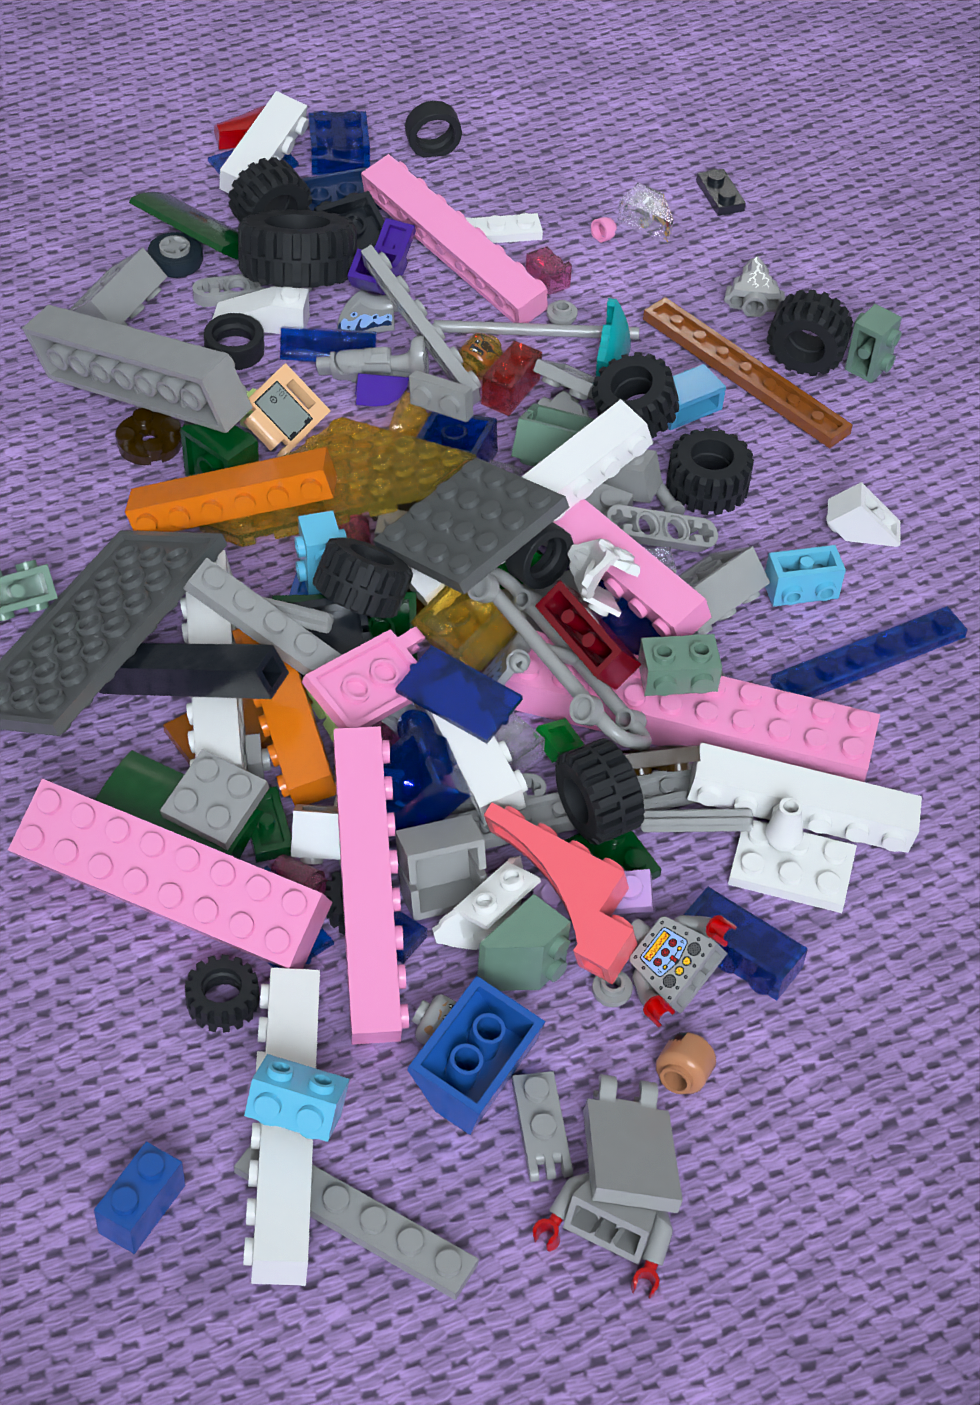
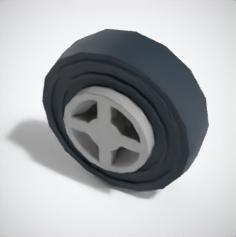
M170 232L159 235L150 242L148 247V254L167 277L178 278L191 275L200 268L203 262L201 243L182 232Z

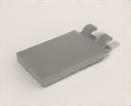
M599 1074V1091L594 1090L593 1099L587 1098L583 1110L592 1201L678 1213L683 1200L669 1111L657 1109V1083L640 1080V1096L634 1097L633 1101L616 1099V1076Z

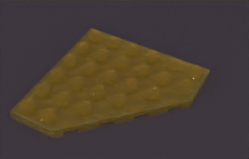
M345 417L337 418L319 434L309 437L306 443L298 449L284 455L327 447L337 473L334 498L199 526V529L203 533H222L225 541L245 547L256 544L257 537L274 534L275 539L299 534L298 516L333 511L337 525L350 522L351 515L369 512L370 517L395 512L398 511V504L409 503L415 500L417 503L421 502L432 494L439 484L450 479L467 462L472 461L477 456L476 454Z

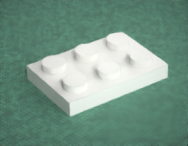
M753 820L751 831H741L728 885L842 913L857 845L803 832V840L798 846L790 851H779L770 845L766 837L765 829L768 823Z

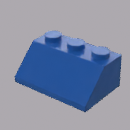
M476 975L408 1066L407 1071L435 1112L471 1135L535 1045L546 1021Z

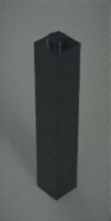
M141 643L135 654L123 663L116 671L114 678L106 683L99 693L272 699L289 672L274 645Z

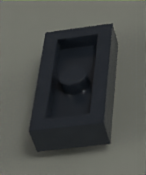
M713 169L697 173L696 182L717 216L745 211L746 202L724 169Z

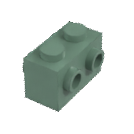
M874 304L866 313H860L853 326L854 330L848 349L845 370L870 383L883 371L889 372L896 359V356L893 355L895 346L902 335V332L899 331L902 317L877 304Z
M36 559L15 565L17 572L3 575L0 569V622L14 618L15 610L27 607L29 613L40 611L49 607L48 601L58 599L48 564L37 565Z
M715 634L641 638L638 661L642 664L639 667L645 696L718 692L722 663Z

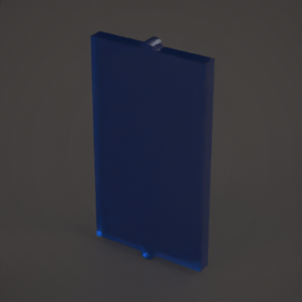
M432 645L416 664L410 665V671L395 688L396 693L486 744L489 743L502 725L509 723V716L523 700L521 694Z

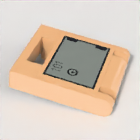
M285 363L249 397L253 413L243 423L270 451L282 441L286 446L276 455L281 457L286 456L331 410Z

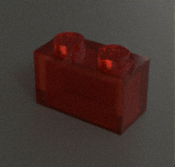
M514 340L483 376L481 405L510 416L540 380L541 374L534 372L533 369L537 359H542V351Z

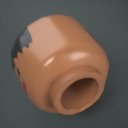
M679 1032L673 1035L656 1060V1072L666 1089L676 1094H694L700 1091L716 1066V1054L712 1046L703 1037L690 1032Z

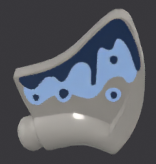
M360 290L346 303L337 323L338 344L344 346L370 334L395 331L394 312L399 311L387 295H372L364 290Z
M518 632L481 672L474 685L480 689L489 688L493 693L497 694L514 673H524L528 669L531 661L529 656L531 647Z

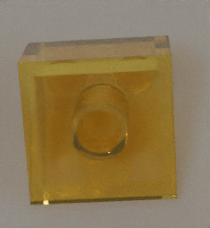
M445 586L410 622L413 627H417L426 637L425 639L451 665L471 680L517 633L493 602L481 603L474 601L469 597L468 593L462 594L448 586Z

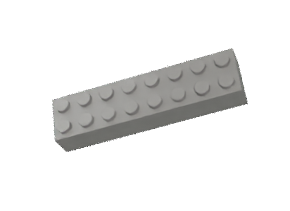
M49 304L22 327L46 375L51 380L227 433L253 408L247 396V389L240 381L236 372L235 363L229 354Z

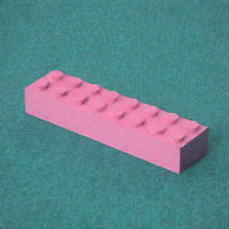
M45 779L41 780L8 851L28 862L280 968H304L332 905V901L316 890Z

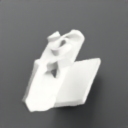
M601 538L572 545L567 554L570 559L569 566L582 599L589 602L588 607L602 616L607 617L611 613L619 617L621 611L612 593L597 585L610 566H615L628 574L638 577L640 566L634 563L635 557L627 550L615 547L608 540Z
M521 856L510 857L508 861L454 907V910L441 918L438 925L432 928L436 943L471 950L479 949L480 942L521 906V899L541 882L540 877L523 869Z

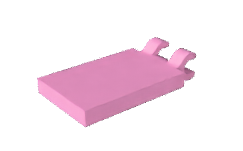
M417 627L408 630L399 637L390 629L307 673L303 678L302 684L338 728L370 727L420 699V689L430 686L443 676L440 671L445 669L448 664L440 654L431 657L422 664L417 662L412 655L420 650L418 643L426 638Z

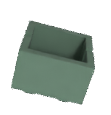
M533 403L527 409V412L525 411L518 419L511 456L519 458L522 464L536 466L539 461L545 459L595 419Z

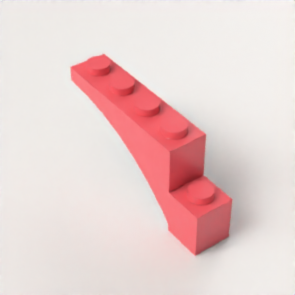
M491 803L484 813L490 832L511 844L527 857L548 879L562 900L576 934L577 945L573 952L578 966L613 984L638 946L633 926L626 919L613 914L629 889L622 866L609 858H604L602 861L591 855L589 849L577 841L571 840L570 843L559 838L557 833L545 824L538 823L536 826L528 822L523 814L513 807L506 806L502 808Z

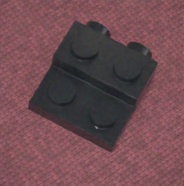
M369 191L359 194L351 193L343 199L333 202L324 201L314 208V211L317 212L324 211L330 214H340L341 217H348L357 228V249L363 250L369 245L375 248L385 221Z

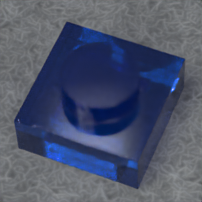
M401 911L394 912L395 926L402 925L404 946L403 950H396L397 960L404 964L427 938L428 928Z

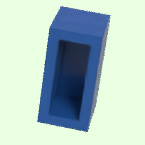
M146 1141L95 1207L94 1215L98 1233L135 1254L186 1186L182 1161Z

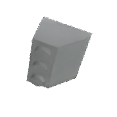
M142 247L109 268L69 310L128 326L125 320L128 317L130 319L134 318L145 308L142 304L144 300L150 301L162 290L159 285L167 276Z
M753 546L710 553L679 575L682 580L706 598L712 617L693 635L709 633L713 629V623L717 620L721 621L733 616L737 612V606L760 596L759 591L770 583Z

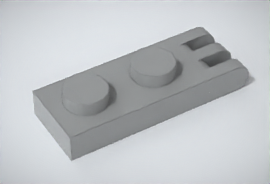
M554 1071L512 1076V1087L529 1181H539L537 1165H544L547 1180L556 1179L554 1163H561L563 1178L573 1177Z

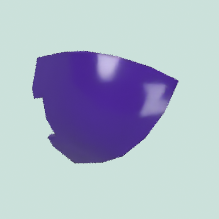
M358 373L355 385V405L379 407L395 402L406 391L409 377Z

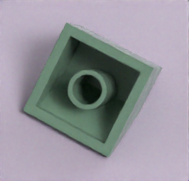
M533 894L480 942L477 976L499 991L540 990L549 980L556 982L567 968L566 956L570 945L569 932L571 921Z

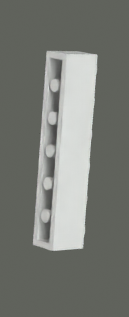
M702 742L699 746L701 761L693 762L687 800L698 802L705 806L723 809H751L753 816L771 820L779 808L780 801L784 798L792 797L799 800L803 806L802 823L804 829L815 833L845 838L852 842L882 847L893 852L901 851L908 853L919 833L922 796Z

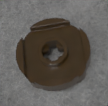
M138 408L133 412V416L123 420L116 429L115 437L119 453L125 460L137 465H151V462L162 460V463L169 461L179 453L182 447L181 423L179 420L168 415L152 412L145 408ZM146 436H154V437H155V438H149V439L146 440V441L143 440V437H146Z

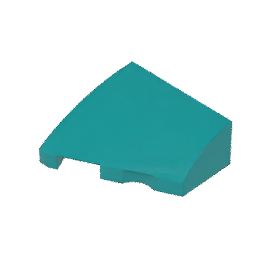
M608 298L607 319L601 334L596 376H600L599 370L603 366L608 367L609 361L612 359L619 360L622 358L621 355L627 353L629 356L631 348L630 330L624 311L617 299Z

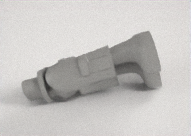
M415 336L411 341L408 352L401 355H392L391 347L342 350L337 354L333 351L330 352L328 357H316V367L319 375H332L333 379L340 381L348 380L356 383L358 373L409 377L415 370L429 374L428 351L425 348V337Z

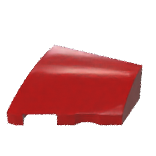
M265 106L215 124L214 134L218 149L236 148Z

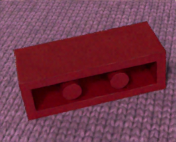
M560 580L535 607L591 673L606 685L617 690L642 664L603 619L588 607L589 603L582 599L581 594Z

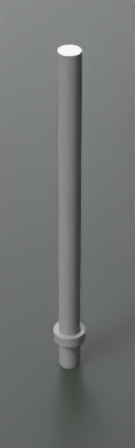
M434 320L443 333L601 338L603 326ZM629 327L630 339L639 340V327Z

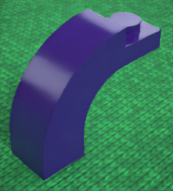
M386 218L374 249L378 254L383 252L392 265L390 270L395 277L402 276L408 264L406 257L416 233L415 225ZM357 249L347 275L352 287L360 290L386 295L364 266L361 254L362 249Z

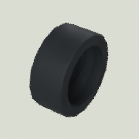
M432 100L421 103L409 113L404 125L410 147L415 154L423 158L446 156L454 151L462 137L461 124L457 113L452 106L443 101ZM443 120L449 123L447 131L438 138L428 140L417 136L421 127L430 121Z
M227 313L219 315L209 321L204 328V347L229 354L235 363L236 370L247 369L260 362L264 356V329L258 320L246 314ZM231 336H240L250 340L247 344L240 346H226L218 343L220 340Z
M551 522L506 560L505 564L509 574L531 589H544L552 585L563 575L569 566L570 559L567 554L574 544L570 533ZM548 540V545L545 553L543 554L541 559L531 567V562L534 554L537 552L539 547Z

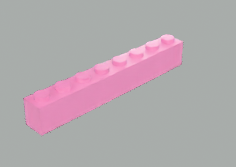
M388 154L361 173L364 192L369 191L378 206L394 220L415 225L416 233L414 237L513 323H529L547 310L548 291L545 284L540 279H535L527 273L525 267L520 262L513 261L500 245L492 243L480 228L472 226L460 211H455L440 194L436 195L431 191L423 179L416 178L410 173L403 162H397Z
M381 726L334 729V761L351 1043L354 1045L401 1042L402 1029L409 1028L408 1004H400L399 989H406L405 964L397 965L396 950H403L404 946L402 925L395 926L394 912L401 911L400 888H392L391 874H398L397 850H389L388 838L395 836L394 812L387 813L386 800H393L392 777L384 776L383 764L390 763L389 740L381 739Z

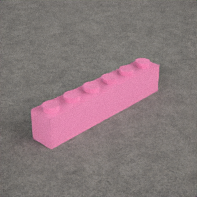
M585 499L580 500L566 511L561 519L553 522L570 533L574 544H581L601 538L608 540L615 547L625 549L633 554L635 557L634 563L640 566L638 577L628 574L615 566H610L601 579L604 581L607 590L614 597L619 599L622 596L628 601V606L639 618L643 619L646 616L653 622V628L661 637L693 635L712 618L706 598Z

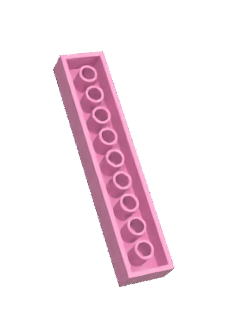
M537 631L546 643L554 645L545 633ZM531 649L529 654L531 661L528 669L524 673H514L505 684L503 707L553 720L566 718L570 724L601 731L597 725L586 726L577 724L572 720L569 708L574 698ZM565 664L590 695L596 696L601 700L572 665ZM638 668L617 690L612 688L629 709L645 714L647 719L645 728L650 733L651 744L700 746L702 742L865 782L880 714L725 676L720 678L718 692L645 696ZM602 701L604 711L615 722L616 716Z

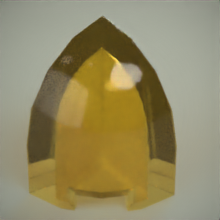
M405 391L394 411L389 426L386 447L397 449L412 447L425 439L435 423L432 411L427 413L424 408L410 403L409 392Z

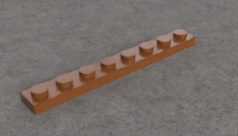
M664 297L644 310V321L829 449L851 434L853 424L668 298Z

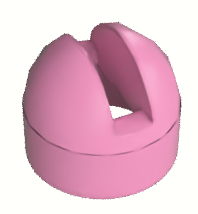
M601 217L592 221L591 234L600 243L608 241L615 236L617 225L613 219Z

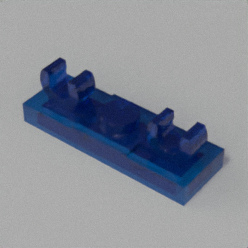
M282 326L280 360L316 362V357H328L330 352L333 351L337 354L342 350L376 348L377 332Z

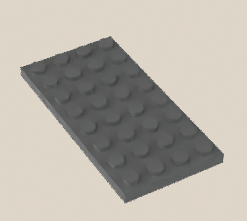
M120 530L59 595L58 599L46 609L0 659V730L60 736L66 732L80 712L93 702L95 695L102 687L114 678L116 671L123 663L135 654L138 646L145 638L156 630L157 625L166 614L177 606L178 601L187 592L183 588L206 558L212 562L217 560L218 555L228 545L222 533Z

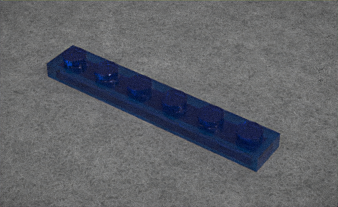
M946 606L774 673L771 676L770 683L775 689L814 698L966 637L968 629L951 609Z

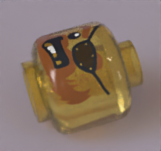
M475 333L458 350L463 359L462 366L467 372L472 370L479 380L488 379L504 359L500 341L490 334Z

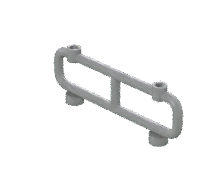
M500 568L494 569L467 592L474 601L481 603L493 602L574 699L570 704L569 712L575 723L586 726L597 725L608 738L625 748L639 751L649 749L652 739L650 733L645 728L647 723L645 714L629 709L610 686L597 679L535 607L543 598L541 594L525 589L516 578ZM499 584L512 594L514 604L499 588ZM519 610L527 612L554 645L546 643ZM565 664L572 665L601 700L596 696L590 695ZM602 701L616 716L615 722L604 711Z

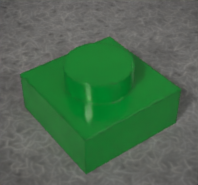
M566 718L539 725L533 733V737L552 763L556 762L560 755L585 745Z

